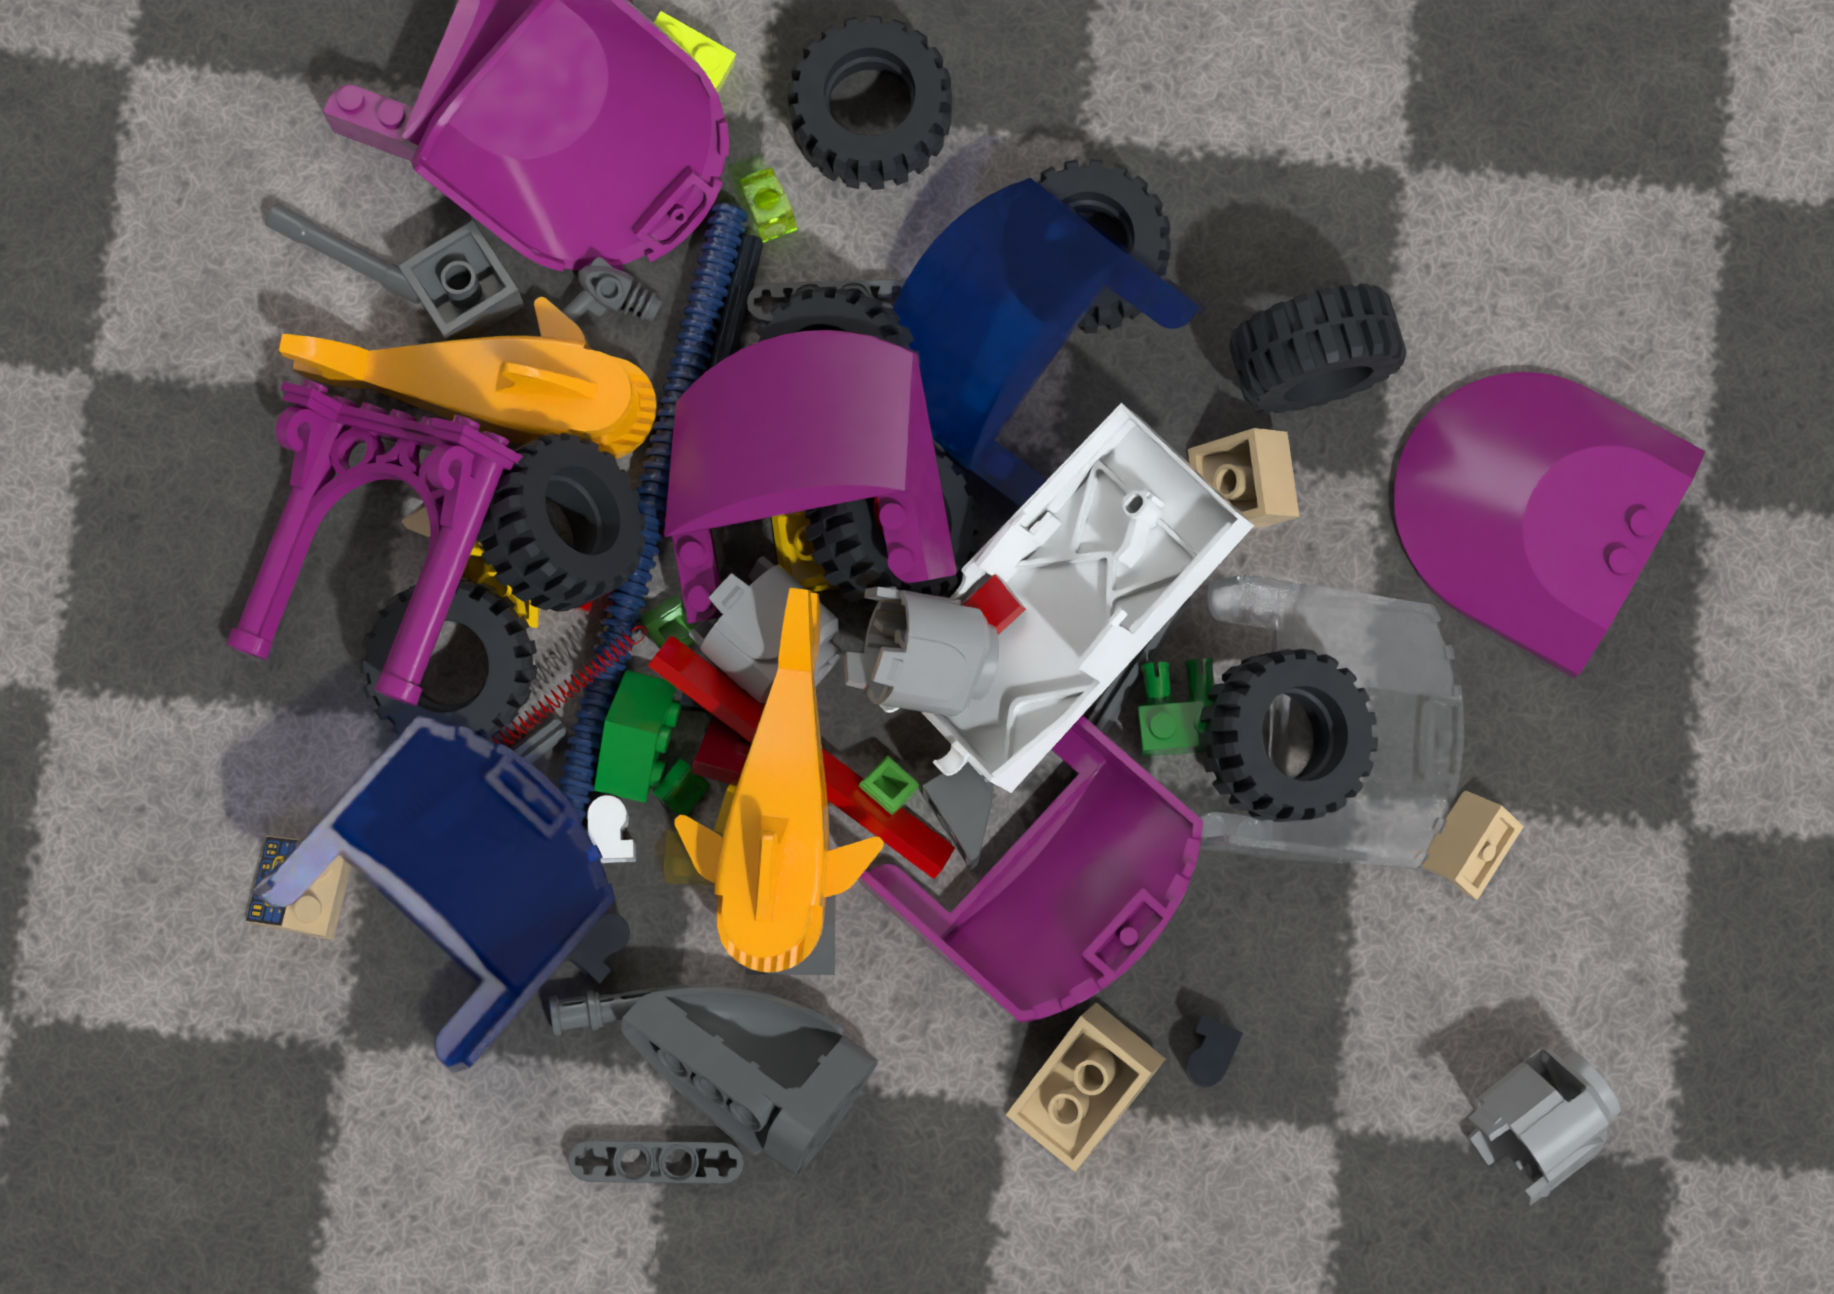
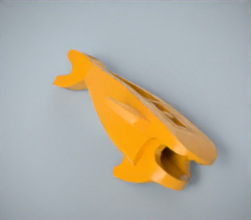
M539 297L534 302L541 336L482 337L369 351L355 345L333 340L282 333L279 352L283 357L294 360L293 370L295 373L334 386L352 389H371L449 420H453L454 415H459L480 424L478 430L480 432H491L506 438L509 442L522 446L546 434L555 433L560 435L568 433L579 436L580 440L585 438L598 444L600 452L607 451L615 459L632 453L644 442L652 429L656 417L657 398L653 385L647 375L639 367L627 360L591 349L582 330L544 297Z
M789 588L780 640L778 670L737 784L723 836L686 815H679L675 819V827L697 872L705 879L715 883L714 894L718 898L717 929L721 943L727 953L738 963L760 972H779L790 969L801 963L811 954L822 934L826 897L841 894L850 889L884 846L881 837H871L829 850V815L814 677L821 631L819 594L797 588Z

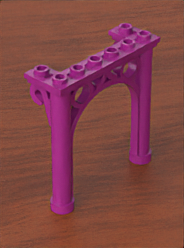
M304 379L302 385L283 381L280 390L286 392L283 400L293 406L285 409L280 414L276 423L275 433L278 443L283 448L295 451L290 479L292 489L237 628H231L225 645L256 658L267 660L273 646V638L313 536L326 513L340 498L358 486L382 479L401 480L410 484L418 492L426 506L430 522V543L419 579L383 671L379 674L373 690L394 700L417 706L423 690L419 685L503 469L511 471L513 464H519L518 461L523 456L507 448L509 440L487 431H484L482 434L478 432L480 424L459 415H454L452 421L422 416L419 423L416 422L417 419L399 410L392 409L390 415H386L387 411L369 403L362 402L361 407L357 408L358 405L343 397L333 395L330 398L326 396L328 388L310 380ZM381 439L396 442V444L385 454V447ZM366 443L367 450L363 460L351 468L349 458L352 450L358 444ZM420 449L431 451L422 465H420Z

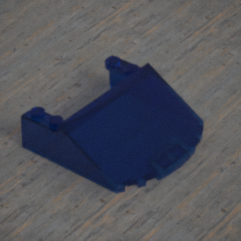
M1033 178L1011 184L987 196L954 220L933 241L918 260L906 279L893 307V310L901 317L899 325L908 327L914 337V341L909 344L910 349L919 351L921 361L919 368L932 439L968 471L972 470L1020 507L1048 479L995 439L1103 289L1108 286L1156 323L1169 329L1185 326L1195 314L1202 315L1207 309L1204 304Z
M416 717L309 827V830L257 885L253 892L272 907H287L296 902L330 863L340 855L480 984L438 1032L434 1041V1051L438 1060L452 1073L469 1069L612 905L615 901L612 883H608L600 860L603 858L597 844L593 845L588 833L582 826V818L561 791L543 773L501 743L495 744L475 734L474 730L461 725L456 727L441 723L431 718Z

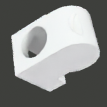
M605 795L598 797L592 802L588 810L589 860L592 864L636 862L635 842L633 840H623V832L629 822L628 811L621 800L614 796Z

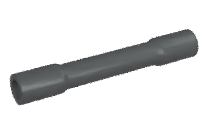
M276 203L270 210L265 223L267 227L297 243L306 244L379 282L389 291L416 305L420 303L398 265L389 264L314 225L306 217L279 203Z

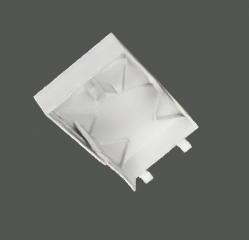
M1121 403L961 569L963 580L956 592L950 597V599L962 601L961 606H964L963 603L996 574L1005 581L1026 610L998 635V666L994 681L985 697L980 700L972 699L968 708L953 717L922 712L951 743L949 753L942 759L933 761L944 775L950 776L957 773L969 762L988 781L1012 793L1254 526L1145 421ZM879 705L885 712L888 713L894 712L899 709L896 707Z

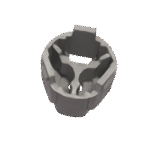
M762 556L756 561L748 576L753 582L750 586L731 573L708 597L723 615L714 626L709 621H705L693 628L689 636L701 647L700 650L739 687L746 690L759 703H766L778 670L780 640L789 588H805L783 567L773 565ZM819 602L820 641L814 671L815 687L833 668L843 653V650L833 642L838 632V618L821 602Z
M895 586L865 589L864 598L879 601L868 626L864 653L846 652L843 656L845 685L866 690L869 700L874 704L951 717L957 716L968 708L972 699L980 700L985 697L994 681L998 666L999 639L995 627L987 623V619L981 609L961 606L962 601L897 590Z
M1538 1049L1474 1099L1476 1111L1468 1118L1476 1129L1467 1138L1488 1166L1501 1157L1508 1156L1516 1168L1533 1184L1525 1190L1524 1200L1531 1206L1541 1197H1547L1550 1191L1601 1151L1606 1142L1609 1121L1621 1112V1108L1606 1081L1579 1053L1571 1050L1561 1058L1553 1050Z

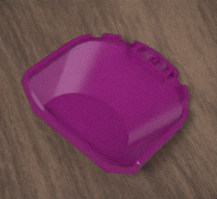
M534 0L433 114L411 160V164L420 176L526 258L542 266L563 272V268L581 270L584 266L591 265L599 256L613 268L624 272L623 264L646 255L649 262H652L670 252L682 243L706 217L723 183L721 175L725 157L729 156L728 124L724 117L718 92L699 63L680 44L628 0Z
M1514 372L1489 376L1471 382L1443 398L1423 417L1410 435L1398 462L1393 484L1394 521L1397 535L1403 551H1406L1411 563L1417 570L1418 577L1440 600L1465 617L1576 679L1615 619L1692 483L1706 451L1574 381L1559 376L1533 372Z

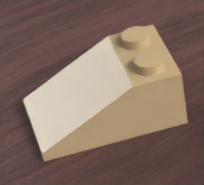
M1095 1003L1079 1017L1007 1112L1006 1116L1071 1170L1076 1172L1143 1090L1166 1058L1098 1003Z

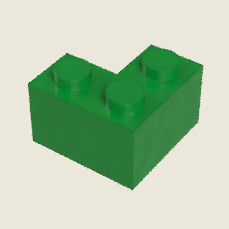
M628 670L625 671L605 719L594 791L646 803L652 786L658 787L664 776L666 762L659 761L660 752L666 753L672 727H676L680 715L681 702L675 700L677 687L665 679Z

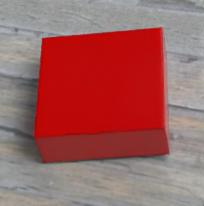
M996 574L963 603L965 607L981 609L987 619V623L995 627L998 635L1026 610L1005 581Z

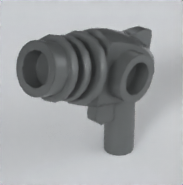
M598 256L591 265L584 266L579 271L578 280L583 290L561 312L575 323L588 309L595 315L601 316L606 308L617 313L625 304L626 307L623 315H627L631 307L634 309L632 317H635L637 312L642 313L639 318L640 321L646 320L652 323L663 300L657 297L655 292L651 294L650 298L647 297V288L644 289L642 294L638 291L642 285L641 282L637 283L634 290L631 289L634 277L613 268L608 262Z

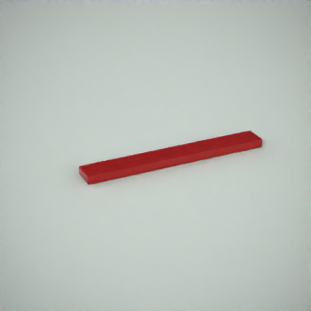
M671 635L648 666L752 743L765 704L759 703L746 690H743L734 681ZM822 748L827 800L873 835L881 837L885 844L928 876L935 879L943 870L956 847L902 807L891 815L859 787L864 778Z

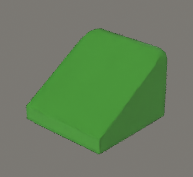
M676 595L642 616L641 622L659 650L671 635L687 647L696 643L689 636V633L697 625L695 622L688 624L685 606Z
M887 755L859 784V787L893 815L914 796L921 784Z

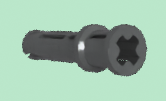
M679 983L666 987L599 995V992L589 990L585 996L558 999L556 995L549 996L554 1036L561 1035L563 1030L590 1027L592 1031L599 1030V1027H603V1023L622 1020L624 1015L642 996L651 992L684 988V985Z

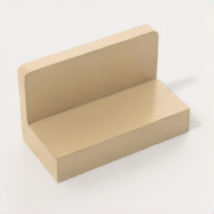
M1464 791L1423 854L1419 864L1424 869L1447 878L1466 896L1478 900L1524 826L1502 805Z

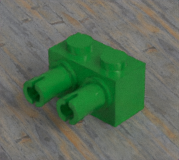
M1202 658L1200 662L1201 673L1199 672L1198 659L1185 661L1190 699L1184 703L1172 701L1169 662H1158L1156 666L1158 677H1155L1154 662L1141 665L1146 703L1139 706L1136 712L1140 758L1206 752L1205 746L1199 747L1198 734L1205 733L1206 723L1200 722L1202 708L1209 707L1212 704L1207 695L1215 684L1213 658Z

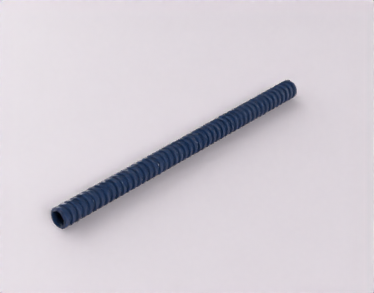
M727 203L712 205L711 213L713 217L708 218L707 225L710 227L709 230L704 232V238L707 242L702 243L700 247L703 255L697 258L700 268L694 269L693 274L697 279L690 284V289L693 290V293L687 296V302L690 305L684 307L683 314L686 316V319L680 322V327L683 331L677 333L676 339L679 341V345H675L673 348V353L676 354V357L670 359L669 364L673 368L667 371L666 374L669 383L663 385V392L666 394L660 397L659 400L662 409L656 411V417L659 420L653 423L652 426L655 435L649 437V443L652 446L646 449L645 452L648 461L642 463V469L645 472L640 474L638 481L642 484L641 487L635 489L641 500V504L638 505L639 512L645 516L646 526L641 531V535L645 536L643 553L638 555L641 557L639 565L635 572L630 574L628 581L621 587L613 590V592L607 593V599L610 600L609 605H604L603 608L606 618L600 619V625L603 626V629L597 632L596 638L599 639V644L593 645L592 649L596 655L590 659L603 670L604 667L597 654L611 665L603 648L617 659L610 643L624 654L616 638L630 648L623 633L635 642L632 636L638 634L639 631L637 628L632 632L636 627V622L642 619V614L639 613V610L645 608L646 602L642 600L643 595L645 596L649 593V588L646 587V584L651 582L653 578L649 572L650 569H655L656 567L653 557L659 555L660 550L656 546L657 543H662L663 541L660 531L665 530V522L663 520L666 517L676 402L699 377L708 371V368L705 366V363L711 360V354L708 351L712 350L715 342L712 340V337H716L718 333L715 325L721 322L722 317L719 315V312L724 310L725 307L722 299H725L728 295V290L725 288L731 283L732 278L729 274L735 269V265L732 262L738 257L736 248L742 242L739 236L745 233V227L742 224L747 222L749 218L745 210ZM624 648L626 656H622L617 652L619 661L611 658L613 666L610 667L605 664L606 672L598 669L599 677L591 673L593 682L588 681L586 687H582L585 696L580 697L578 701L582 707L581 710L575 712L578 722L577 724H572L571 730L575 732L574 737L568 738V744L571 745V748L564 753L567 763L561 764L560 769L564 774L563 777H558L557 779L560 789L555 790L553 794L557 798L556 804L550 805L553 815L552 817H547L546 823L550 825L549 827L577 835L585 833L586 828L582 823L583 820H588L586 808L593 802L589 798L590 793L596 792L594 791L595 786L593 782L596 780L597 775L596 771L605 719L622 681V674H625V671L628 670L625 662L630 661L632 657L626 648ZM589 660V664L592 666V671L596 675H598L596 669ZM586 671L585 676L591 680L588 672Z

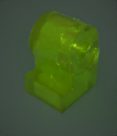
M772 167L739 178V183L751 211L756 230L763 243L798 230L793 209Z

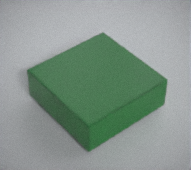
M682 759L677 761L654 790L653 794L676 815L687 816L711 784L702 776L693 774V768Z

